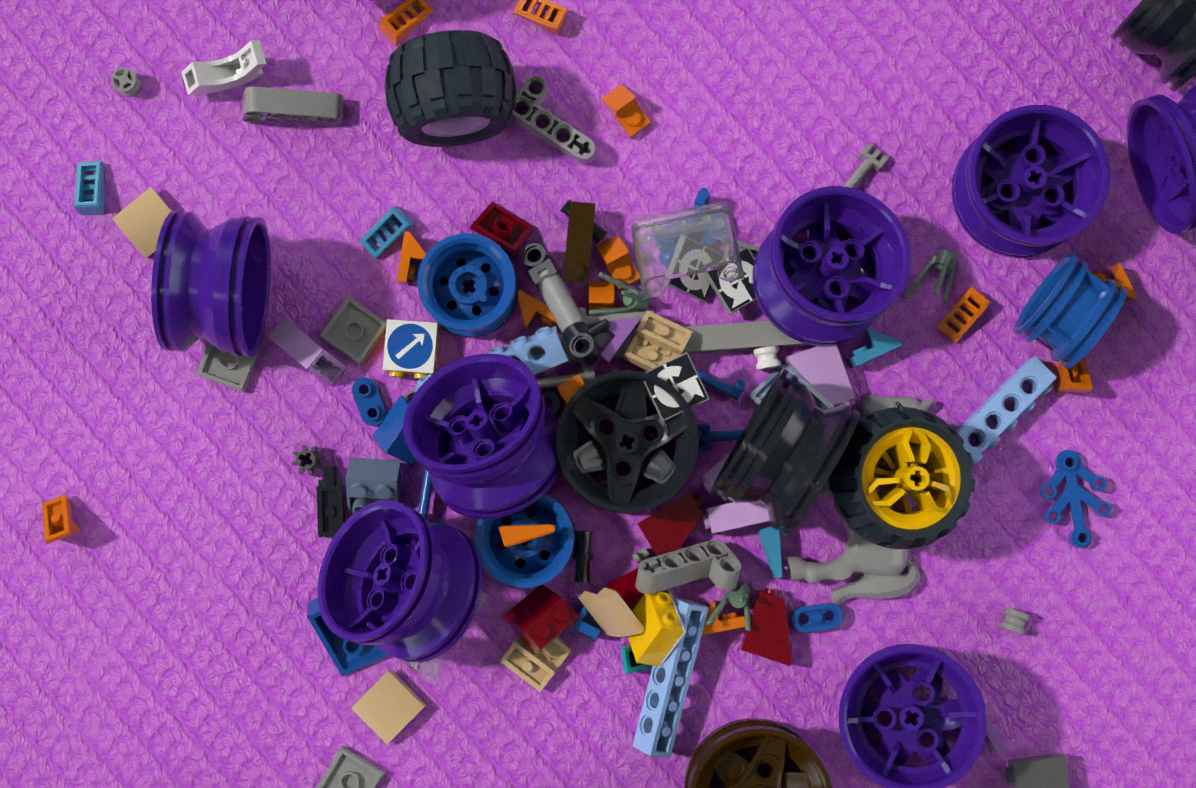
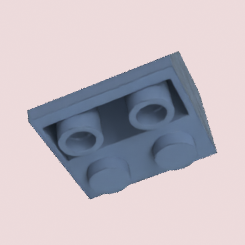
M350 458L345 478L348 515H353L364 506L377 501L392 500L400 503L402 485L400 460Z

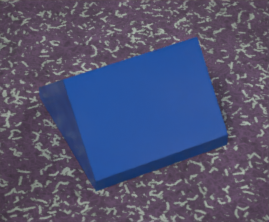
M400 395L372 436L385 453L413 466L416 459L409 450L403 433L404 415L410 401Z

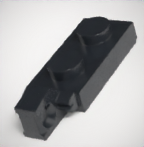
M336 466L323 467L324 480H318V486H316L318 537H334L345 523L342 479H337Z

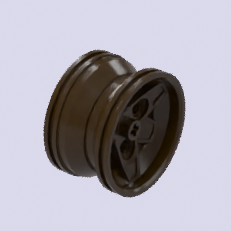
M759 718L735 720L718 727L707 735L697 746L690 758L684 782V788H709L712 776L716 771L724 784L723 788H832L829 775L820 758L796 733L779 723ZM759 746L750 762L735 753L747 747ZM785 755L797 764L801 772H783ZM768 763L771 765V770L767 775L758 774L757 770L760 764Z

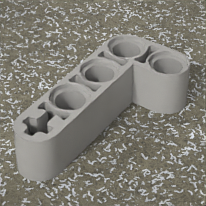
M540 76L529 77L516 95V106L512 114L513 119L577 163L582 165L591 163L595 158L594 142L541 107L547 98V84ZM538 85L543 90L540 94L534 95L530 92V88ZM519 106L529 108L528 112L524 115H519L515 111ZM541 119H546L550 124L547 128L541 129L536 126V123ZM560 133H567L570 135V139L567 142H560L557 140V136ZM588 147L589 154L583 153V155H580L579 148L584 150Z
M247 87L242 98V121L262 123L266 118L340 123L343 121V95L327 92Z
M710 540L641 561L638 567L635 586L641 593L653 594L709 577L719 589L732 591L737 587L741 563L725 543L719 540Z

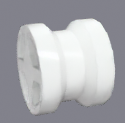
M778 346L753 350L754 356L757 357L758 361L756 370H766L781 366V361L777 358Z

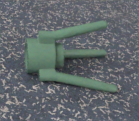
M943 249L939 251L937 256L932 255L929 263L909 287L904 297L908 298L932 267L935 266L934 270L939 273V277L933 294H938L945 275H948L943 302L947 303L957 269L955 264L958 256Z
M602 272L599 273V277L627 290L621 292L623 303L626 307L590 310V315L629 313L647 309L649 305L648 293L639 291L636 287L629 286Z
M738 582L734 590L724 594L722 601L708 619L707 625H711L727 602H730L735 608H744L745 629L750 631L751 602L749 598L751 589L746 582Z

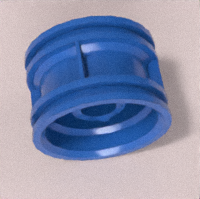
M470 233L451 235L439 241L428 251L418 271V292L425 309L440 327L451 334L468 338L486 336L502 327L515 310L519 287L513 265L505 251L487 237ZM465 259L466 265L458 267L457 261ZM483 264H489L491 270L483 272L481 267ZM443 277L449 279V283L446 286L440 285V280ZM474 283L475 291L473 293L469 291L466 294V284L472 285ZM496 287L499 290V294L493 297L489 294V290ZM455 301L457 303L456 309L449 310L447 307L448 303ZM474 306L481 307L482 312L480 315L476 316L472 313Z
M1073 252L1060 260L1044 278L1022 309L1013 327L1015 334L1020 335L1024 333L1023 339L1025 341L1032 342L1038 339L1051 348V359L1057 362L1061 360V365L1066 369L1080 362L1097 344L1118 315L1127 296V289L1123 286L1116 288L1117 284L1114 280L1108 279L1103 282L1087 271L1088 262L1085 260L1077 262L1078 256Z
M546 493L528 507L508 515L512 520L508 526L545 524L555 526L556 531L554 534L535 538L532 542H528V545L520 543L499 551L496 545L499 541H503L499 531V527L505 526L502 523L503 517L478 519L474 542L479 552L482 566L492 577L503 584L518 588L540 586L557 576L571 558L575 541L573 522L560 502ZM534 508L536 515L533 518H529L526 515L527 509ZM547 550L550 553L549 559L542 560L540 558L541 551ZM518 558L525 560L523 568L516 566L515 562Z

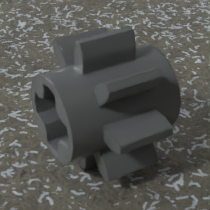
M302 445L303 451L300 453L293 452L297 457L296 461L291 464L300 467L298 470L299 474H303L305 470H308V474L313 476L314 469L323 468L319 462L324 456L316 454L318 447L314 446L311 451H308V447ZM311 455L310 459L313 463L311 465L306 464V461L303 460L304 456Z

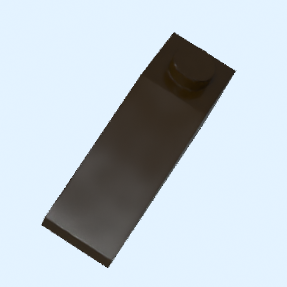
M570 201L563 281L589 282L596 203Z

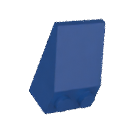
M318 597L308 601L307 618L341 676L388 656L377 645L357 644L334 634L322 618Z

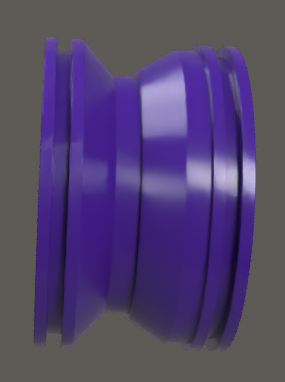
M1195 85L1188 90L1178 103L1160 94L1136 101L1129 112L1127 122L1129 158L1139 192L1153 218L1163 229L1172 234L1196 229Z
M1050 105L1018 107L996 118L963 152L955 167L951 184L954 211L966 233L987 250L999 255L1017 258L1040 255L1078 234L1096 218L1109 192L1110 164L1104 145L1098 135L1077 115ZM1015 140L1012 154L997 149L998 146ZM1042 143L1052 147L1061 156L1046 158ZM1026 153L1033 154L1036 162H1029L1026 158ZM982 172L993 181L983 190L981 187ZM1072 179L1073 192L1069 202L1061 186ZM1001 188H1007L1011 193V197H1003ZM1046 192L1054 196V203L1046 200ZM1007 212L1008 224L1001 221L995 215ZM1040 217L1053 223L1049 227L1036 230Z
M828 186L811 190L798 197L787 207L756 254L753 264L752 281L757 302L768 320L778 330L794 340L815 346H833L846 343L866 331L878 316L896 301L904 290L911 269L909 240L895 214L872 195L844 186ZM807 229L806 242L795 243L790 240L796 234ZM835 229L848 234L853 239L840 241ZM845 250L850 251L854 257L848 256ZM803 253L809 254L812 260L806 259ZM868 258L871 263L873 278L861 268ZM785 270L793 274L790 279L788 278ZM830 288L836 289L838 295L832 294ZM848 297L863 303L853 310L846 311Z
M172 211L168 214L161 227L156 245L151 288L154 331L157 341L163 350L184 352L199 338H205L222 352L231 353L233 356L253 357L256 355L266 327L271 286V246L268 228L263 218H251L250 216L231 218L212 229H207L193 212Z
M478 354L456 360L431 375L418 388L408 404L403 421V433L406 444L416 461L429 472L432 485L442 501L451 510L460 515L475 519H494L516 513L528 507L545 494L553 485L562 469L556 448L558 421L554 414L545 406L543 393L531 370L515 358L501 354Z
M377 501L355 512L340 527L329 544L318 578L317 593L320 613L327 627L343 639L361 645H377L386 654L412 663L430 661L444 654L455 645L473 620L482 593L483 567L475 544L462 531L444 523L429 522L415 509L397 501Z
M900 644L886 647L873 653L862 661L851 674L840 701L839 729L843 744L851 760L863 774L885 788H945L963 777L977 760L984 745L987 715L983 697L978 686L959 663L931 647L917 644ZM904 666L918 667L909 681L894 668ZM943 678L953 688L958 700L940 697ZM873 683L879 700L862 704L868 688ZM921 685L927 686L930 689V696L925 700H920L915 696L916 688ZM910 710L911 713H918L915 716V722L905 720L907 718V711ZM879 712H890L892 715L891 723L888 725L880 724L877 721ZM960 727L958 737L949 749L943 732ZM864 731L883 735L879 753L869 743ZM930 732L934 735V742L930 746H924L919 742V737L922 733ZM914 751L928 763L920 766L903 765Z

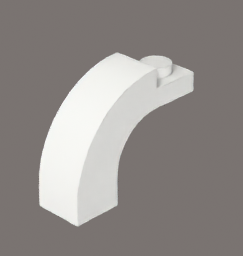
M253 40L229 57L215 61L192 62L181 72L187 94H210L244 85L263 74L262 67L266 65V56L262 50L260 40Z

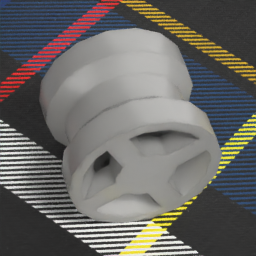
M125 67L118 68L112 74V85L119 93L127 97L135 96L139 93L141 80L131 69Z
M1005 607V618L1000 622L999 627L1024 635L1026 631L1024 625L1025 622L1029 621L1030 615Z

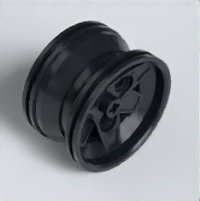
M1142 0L1110 36L1113 40L1119 37L1121 39L1119 45L1122 48L1125 46L1133 53L1155 54L1161 59L1160 81L1163 84L1170 82L1169 89L1172 92L1178 90L1196 74V0Z
M783 368L740 435L710 491L716 494L720 490L722 492L721 498L724 500L728 498L735 503L761 502L767 506L771 528L778 530L782 527L781 533L788 536L803 519L830 477L851 439L859 421L860 413L856 410L849 413L850 407L846 404L822 410L816 406V402L807 385L799 381V377L795 374L791 378L787 377L788 370Z
M634 370L609 372L584 384L566 404L558 423L556 435L558 460L565 477L574 490L592 505L615 513L642 512L663 504L672 498L690 477L697 460L699 447L697 423L684 397L663 379L646 372ZM644 382L650 383L666 392L678 404L682 413L663 422L659 414L647 416L646 399L651 402L652 399ZM620 395L615 411L599 404L608 398ZM610 421L614 426L613 432L608 435L602 434L599 431L600 423ZM581 425H583L593 439L578 448V435ZM654 427L658 433L657 438L652 441L645 439L643 435L645 428ZM624 437L627 440L633 441L629 450H627L626 446H620ZM675 437V453L673 460H671L660 447ZM627 462L630 465L631 471L627 476H620L616 472V465L618 463ZM606 470L608 488L595 481L589 475V472ZM639 475L656 481L650 487L634 491Z

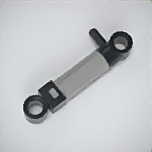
M538 243L527 245L522 251V261L529 268L528 272L560 328L570 352L584 366L595 364L601 356V350L593 337L610 328L608 320L603 319L588 328L551 256ZM537 257H541L540 260L534 262ZM589 346L588 351L581 353L584 347Z

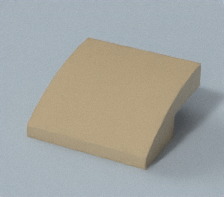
M150 187L112 219L140 253L147 258L155 252L161 227L168 214L172 211L158 193Z
M647 310L632 342L624 354V360L648 371L682 355L693 331Z
M603 588L598 594L584 591L578 597L606 635L625 637L640 634L645 630L620 595L614 590Z
M518 636L500 662L541 692L573 648L557 637L538 655H535Z
M389 669L351 709L388 744L426 704Z

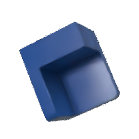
M583 606L573 628L596 639L601 627L586 607Z

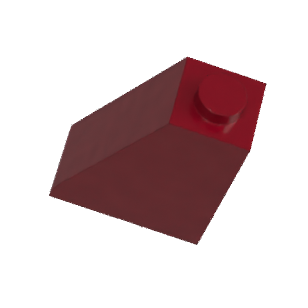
M688 492L637 523L656 556L680 549L703 515L701 508L704 505L697 494L692 496L691 492Z
M765 587L764 592L757 591L750 612L751 629L750 631L745 629L739 649L791 666L792 658L785 599L778 597L780 592Z

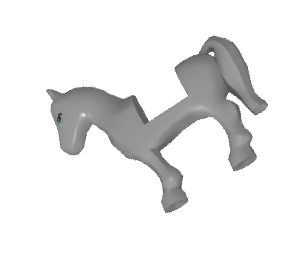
M869 395L862 400L859 411L863 417L878 410L893 407H910L926 412L932 405L933 399L919 402L913 397L908 396L885 397ZM890 447L886 452L896 466ZM828 480L816 499L827 494L833 497L832 491L829 490ZM844 519L843 523L847 539L845 552L840 557L823 563L807 562L799 556L786 557L791 582L803 579L809 584H815L826 579L845 581L854 572H860L861 576L831 591L832 602L837 606L851 598L883 600L905 596L915 588L921 578L917 567L908 557V549H890L873 544L852 531ZM906 567V573L901 575L900 573Z

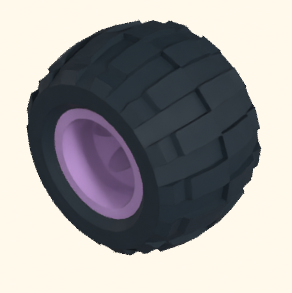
M470 30L434 32L406 41L395 49L389 57L384 85L387 107L394 126H398L399 135L407 141L429 147L466 145L496 136L507 128L513 120L512 114L513 110H515L517 95L514 70L508 54L503 50L502 44L493 37Z

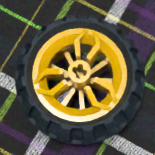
M886 408L861 418L842 456L832 471L831 477L828 478L829 490L832 491L835 501L834 506L838 514L857 535L885 548L902 550L920 548L934 543L941 537H945L956 528L958 519L964 517L971 505L968 502L970 493L975 490V479H972L971 466H974L971 454L966 452L963 447L964 440L943 419L916 408ZM890 447L896 466L886 452ZM925 464L926 468L924 469L923 467H920L918 465ZM879 486V488L886 490L883 492H876L875 488ZM906 490L908 491L909 495L916 504L912 508L910 506Z

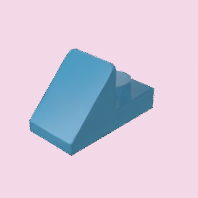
M867 328L863 334L871 349L868 350L867 346H863L853 351L854 356L849 359L852 368L858 367L902 346V343L898 339Z

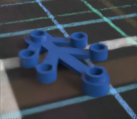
M1064 450L1056 456V471L1039 490L1043 498H1054L1057 494L1056 487L1065 477L1066 488L1051 509L1045 511L1044 520L1049 524L1058 523L1061 520V512L1069 502L1074 527L1069 533V542L1076 548H1085L1091 543L1092 536L1085 529L1080 500L1091 507L1094 513L1100 517L1108 516L1111 513V505L1106 501H1099L1077 484L1076 475L1088 482L1093 491L1105 490L1107 481L1104 477L1095 476L1081 466V458L1075 451ZM1067 458H1071L1073 461L1071 467L1065 464ZM1096 479L1102 482V486L1099 489L1094 485ZM1047 486L1052 489L1050 496L1044 493V489ZM1101 504L1106 507V511L1103 514L1099 511ZM1052 511L1056 514L1054 521L1049 519V513ZM1080 533L1085 535V541L1082 543L1078 540Z

